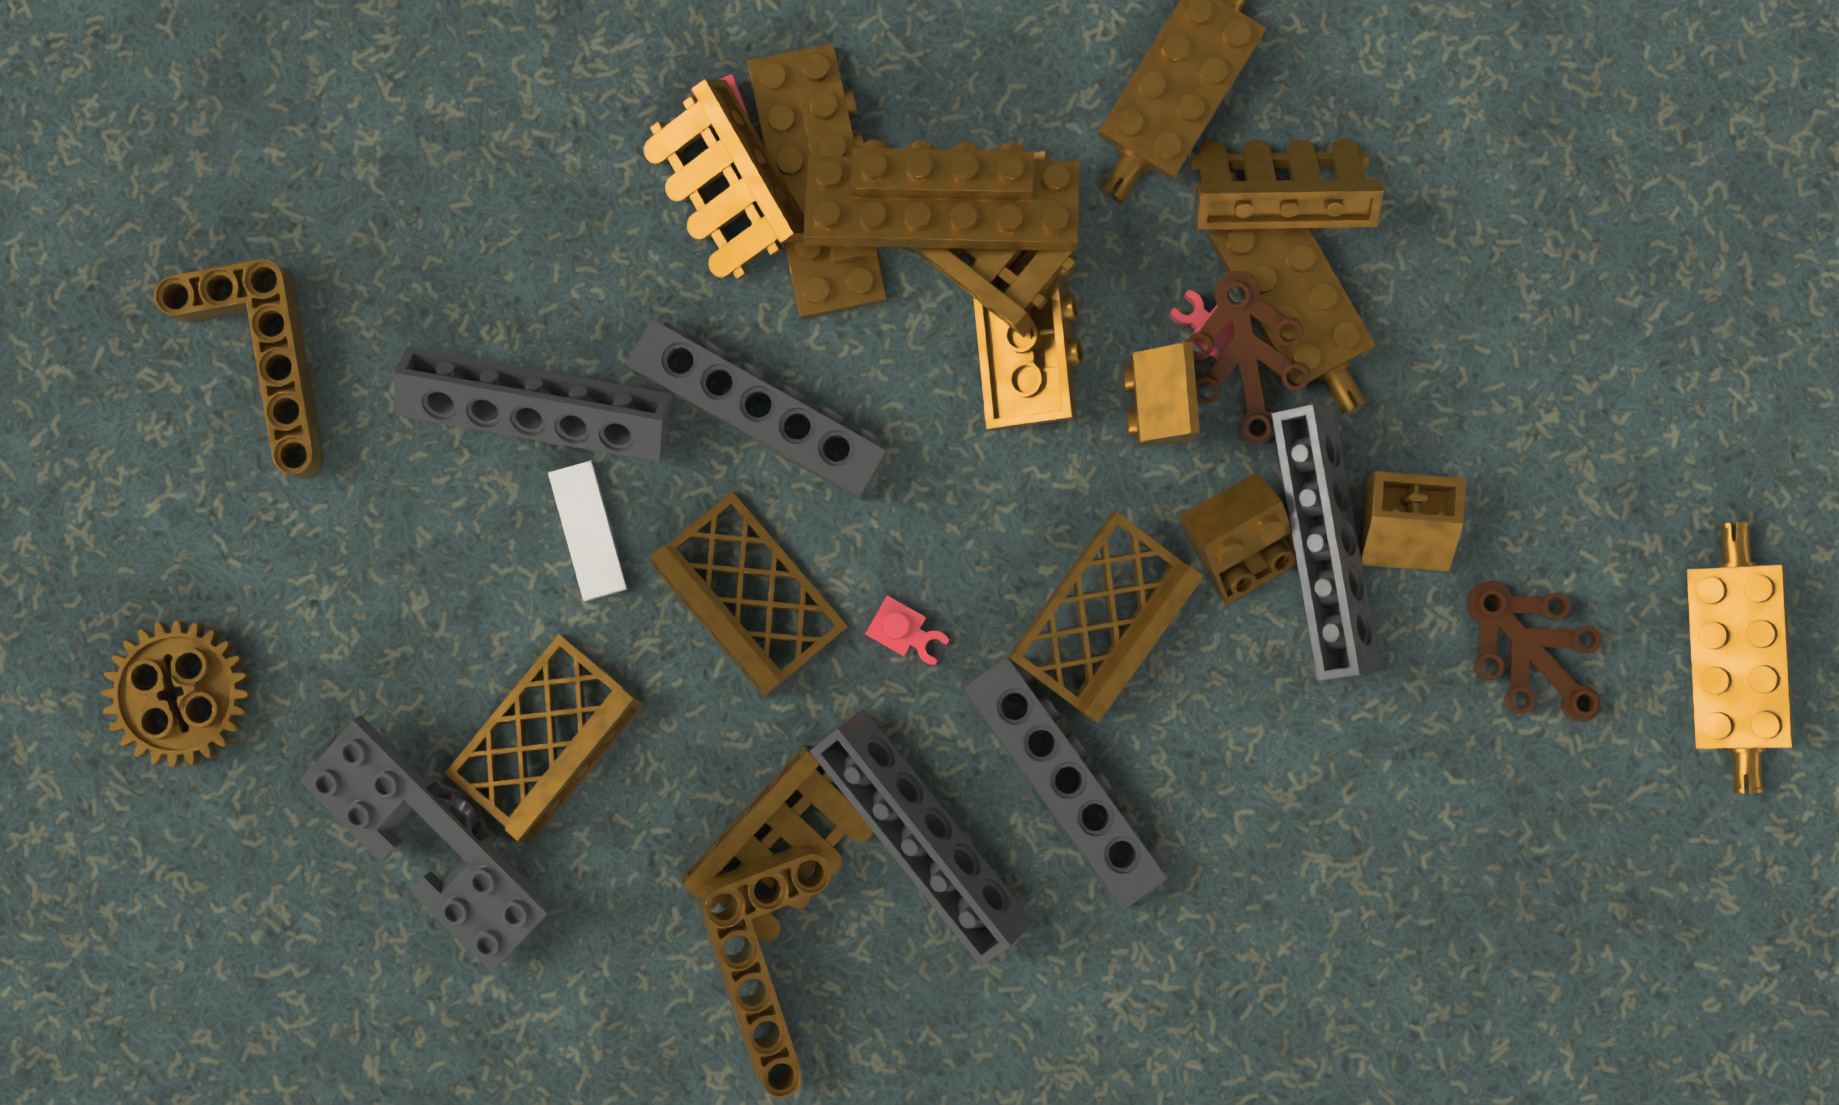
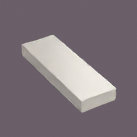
M590 460L548 472L583 601L587 602L628 590L593 462Z

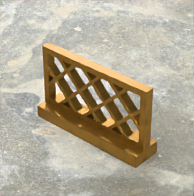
M733 491L666 546L662 545L650 555L649 564L764 699L848 627ZM730 506L743 520L742 536L715 534L717 517ZM709 523H711L710 533L700 532ZM748 527L758 538L747 537ZM690 539L709 540L708 563H688L677 549ZM715 541L741 543L739 567L713 565ZM746 544L766 546L772 553L770 570L744 568ZM776 561H778L787 572L776 571ZM696 571H707L706 583ZM712 572L738 574L736 598L717 597L710 588ZM743 575L770 577L768 601L742 599ZM775 578L795 580L800 586L799 604L773 602ZM805 594L815 605H805ZM724 604L736 605L735 617ZM741 606L767 608L765 632L746 631L740 624ZM773 609L798 611L797 635L771 633ZM804 611L823 613L834 627L822 637L802 636ZM753 638L765 639L764 651ZM770 640L796 642L795 660L782 671L769 658ZM802 643H813L812 646L801 654Z
M1113 510L1007 657L1072 704L1074 708L1085 716L1099 723L1204 576L1192 566L1179 560L1118 511ZM1120 526L1129 533L1131 553L1109 556L1107 539L1115 528ZM1139 542L1149 550L1140 551ZM1100 550L1101 558L1094 559V557ZM1157 555L1168 564L1158 580L1143 581L1141 558ZM1132 559L1135 584L1113 587L1110 563ZM1102 565L1105 589L1083 593L1081 581L1083 572L1087 567ZM1073 586H1074V593H1075V594H1073V595H1068V593L1070 592V590H1071V589L1073 588ZM1151 588L1145 597V589ZM1136 591L1138 608L1132 616L1117 619L1114 594ZM1106 596L1109 620L1087 624L1084 600ZM1076 601L1078 626L1056 629L1054 613L1062 603ZM1047 624L1048 631L1041 632L1044 626ZM1125 625L1119 633L1118 626ZM1110 627L1112 642L1105 653L1091 655L1088 631ZM1080 633L1082 657L1060 660L1057 636ZM1049 638L1052 662L1034 665L1023 657L1035 640ZM1099 661L1093 669L1092 662ZM1084 664L1085 681L1074 695L1063 685L1061 668ZM1053 669L1054 679L1043 671Z
M558 634L444 774L506 827L504 830L514 839L520 842L532 843L645 703L624 688L565 637ZM563 649L574 659L575 677L552 679L551 662ZM582 666H584L593 675L583 676ZM544 672V680L536 681ZM601 681L612 690L600 706L585 707L584 682ZM575 684L577 708L555 711L553 686ZM544 687L546 712L524 714L523 696L530 688ZM515 707V715L508 716V714ZM594 713L586 722V714ZM577 715L578 733L571 741L557 742L555 717ZM546 718L548 743L526 746L525 721ZM516 722L517 747L495 749L494 731L501 723ZM486 742L487 750L479 751ZM565 748L558 756L557 749ZM549 750V769L543 776L528 778L526 752ZM518 753L519 779L497 781L496 756ZM487 757L488 782L473 784L461 774L472 758ZM536 783L535 786L529 792L528 784ZM520 785L521 803L511 815H508L499 807L498 787ZM489 788V797L480 789Z

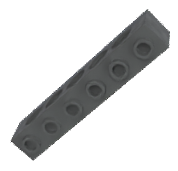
M651 319L625 364L632 373L664 391L672 393L673 396L854 498L862 500L887 456V450L880 447L883 442L880 437L861 427L857 433L842 426L844 418L824 406H821L817 412L803 404L806 398L803 394L785 384H782L779 390L764 382L767 377L764 372L746 362L743 363L741 368L725 360L728 353L715 344L705 340L703 345L700 346L687 339L690 332L674 321L666 319L664 324H661ZM680 353H688L693 356L694 360L691 369L683 374L672 372V359ZM720 374L730 376L733 383L728 393L722 396L710 393L709 384L715 376ZM765 396L771 400L772 404L769 413L760 418L749 415L747 411L749 402L754 397ZM794 418H804L811 424L810 432L803 439L795 440L786 435L787 424ZM835 439H841L850 446L848 456L839 462L827 459L824 454L826 445Z
M408 346L394 371L396 416L660 462L669 437L672 393Z
M1311 404L1271 413L1317 680L1323 681L1381 671L1334 405Z
M1006 656L962 689L1119 907L1125 911L1168 879L1161 870L1167 865V862L1152 842L1144 846L1137 837L1135 831L1140 828V825L1128 808L1124 805L1118 810L1108 797V794L1114 791V789L1102 772L1096 769L1091 773L1081 759L1087 752L1072 732L1066 736L1063 735L1055 723L1061 716L1049 699L1044 695L1038 700L1028 686L1034 681L1031 674L1015 662L1011 663ZM1010 693L1020 694L1026 701V712L1019 719L1011 720L1002 712V700ZM1037 730L1047 731L1053 739L1052 749L1043 756L1034 755L1028 747L1030 735ZM1063 767H1073L1079 774V784L1071 792H1061L1055 785L1056 773ZM1090 804H1100L1106 813L1104 823L1096 829L1086 828L1082 822V812ZM1127 841L1132 847L1131 859L1124 865L1112 864L1108 855L1110 847L1115 842Z
M864 708L810 750V753L980 966H983L1012 946L1033 923L1031 917Z

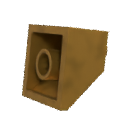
M1182 342L1132 353L1129 358V365L1122 366L1124 392H1132L1133 409L1126 410L1128 437L1135 436L1136 447L1191 442L1200 433L1192 342Z

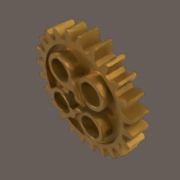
M174 620L170 630L167 623L158 622L155 623V635L146 629L138 630L140 644L130 640L123 642L128 652L127 656L112 655L111 659L120 668L118 672H104V677L114 682V688L101 691V695L113 698L114 704L102 711L103 714L117 715L118 720L109 727V730H124L126 732L120 742L121 746H131L138 743L134 753L136 758L146 757L151 752V764L153 765L163 764L167 757L170 767H180L184 757L189 765L200 764V752L206 758H215L217 750L214 743L222 747H230L232 742L227 732H242L244 730L235 719L237 715L251 714L248 708L240 704L241 699L254 696V692L241 688V683L249 680L252 674L238 673L237 667L246 659L244 656H229L235 645L233 641H224L217 645L220 631L210 630L204 635V624L193 623L189 630H187L185 621ZM196 654L202 662V669L198 676L193 678L187 671V663ZM168 655L172 656L171 666L166 661ZM150 666H153L158 673L157 683L152 689H149L144 683V673ZM177 687H182L184 695L177 697V700H172L171 692L176 691ZM203 698H207L212 705L211 717L205 722L199 718L197 713L198 704ZM161 709L168 717L167 728L162 733L154 726L155 714ZM185 722L189 725L187 733L183 731Z

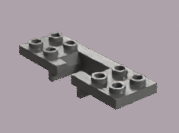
M362 716L350 722L300 780L380 862L389 858L401 845L402 841L394 833L414 810L463 858L443 881L430 871L420 879L410 892L491 973L500 967L554 909L492 846L497 837L487 828L481 805L466 792L444 785L435 775L425 779Z

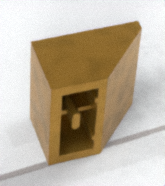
M1375 471L1365 476L1360 534L1362 565L1450 572L1464 522L1466 478Z
M1257 472L1179 516L1192 548L1226 605L1297 565L1291 525L1284 505Z

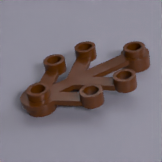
M1233 271L1224 275L1217 283L1215 288L1217 308L1201 330L1192 334L1187 342H1193L1196 338L1204 339L1208 345L1207 352L1197 353L1193 349V357L1195 360L1206 359L1214 349L1213 340L1232 317L1235 337L1209 373L1196 381L1197 401L1203 404L1213 403L1221 393V385L1239 362L1247 412L1241 421V431L1248 441L1262 444L1271 440L1275 435L1271 413L1275 412L1265 406L1258 360L1281 375L1283 384L1288 389L1294 391L1301 390L1308 384L1311 373L1306 364L1292 361L1253 332L1251 315L1275 330L1277 341L1284 346L1297 344L1303 336L1304 328L1298 319L1284 316L1260 298V286L1252 275L1244 271ZM1234 286L1241 287L1245 292V299L1242 302L1231 300L1229 296L1230 288ZM1285 324L1294 325L1298 331L1297 337L1294 339L1284 338L1281 333V327ZM1293 368L1302 370L1305 376L1304 381L1301 383L1291 382L1288 377L1289 370ZM1203 382L1211 383L1215 388V394L1211 397L1202 395L1199 390L1200 384ZM1255 419L1263 420L1267 426L1266 432L1262 434L1253 432L1251 421Z
M1486 581L1474 586L1467 596L1466 606L1471 618L1479 623L1478 657L1473 664L1477 677L1482 680H1495L1504 671L1503 660L1496 655L1499 627L1510 639L1509 690L1504 696V704L1510 712L1524 714L1531 711L1534 707L1535 696L1528 689L1530 661L1562 696L1560 705L1566 717L1574 721L1593 719L1598 714L1601 706L1598 693L1589 686L1577 685L1543 647L1572 648L1578 653H1591L1597 650L1600 645L1601 637L1599 632L1590 626L1577 627L1574 630L1525 628L1513 615L1541 614L1548 620L1562 619L1568 614L1570 603L1561 593H1550L1543 597L1511 596L1507 588L1498 582ZM1488 595L1494 596L1498 603L1496 610L1493 612L1488 611L1484 607V599ZM1552 598L1558 600L1561 606L1559 613L1556 615L1551 614L1547 608V604ZM1583 631L1591 636V644L1587 648H1583L1578 642V637ZM1487 658L1492 659L1496 667L1491 675H1486L1482 670V663ZM1517 692H1522L1526 697V704L1521 709H1518L1513 704V696ZM1581 695H1585L1590 702L1589 708L1584 712L1580 711L1576 704L1578 697Z

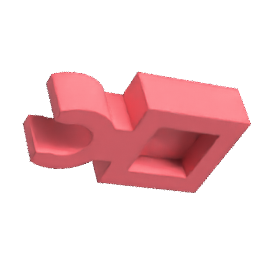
M1188 290L1184 298L1192 304L1193 313L1184 315L1176 308H1173L1169 313V317L1177 325L1191 326L1195 333L1201 330L1218 305L1209 313L1204 309V303L1200 295L1192 290ZM1232 317L1213 340L1214 349L1208 358L1214 363L1217 362L1235 337ZM1196 338L1193 340L1192 344L1202 353L1207 352L1208 345L1204 339Z
M888 595L865 635L902 656H905L911 645L917 649L921 660L930 665H935L938 660L927 654L926 644L933 639L939 640L945 645L949 642L948 637L942 632H925L920 628L926 617Z

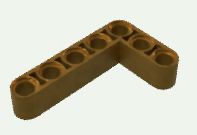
M259 259L172 275L162 279L154 291L156 306L163 313L181 322H196L248 312L273 462L281 472L296 478L308 479L315 476L322 468L324 455L292 276L274 262ZM270 274H276L277 283L275 288L270 292L263 293L261 290L263 279ZM232 282L233 291L231 296L224 301H219L218 291L224 283ZM187 290L189 298L186 305L176 309L174 306L176 296L181 291ZM277 317H283L284 328L279 335L270 337V323ZM290 360L292 364L290 375L286 379L278 380L276 377L277 366L282 361ZM292 403H297L299 407L298 418L293 423L285 424L283 419L285 408ZM304 446L307 452L305 463L298 468H293L290 462L291 454L296 448Z
M807 846L791 848L712 878L703 883L696 897L697 906L753 1072L764 1090L776 1098H785L794 1094L800 1087L802 1072L751 919L825 890L832 876L831 867L825 858ZM814 860L816 868L813 875L808 879L799 880L797 878V871L800 865L805 861ZM763 877H773L771 891L764 896H755L754 888L758 880ZM722 893L731 895L730 905L726 910L718 913L711 912V902L717 895ZM736 936L745 937V944L740 952L733 955L725 954L726 944L731 938ZM748 979L759 980L758 989L754 994L746 997L739 995L740 987ZM765 1021L773 1022L772 1030L764 1038H754V1030L760 1023ZM780 1063L787 1064L783 1076L774 1080L768 1079V1073L773 1066Z

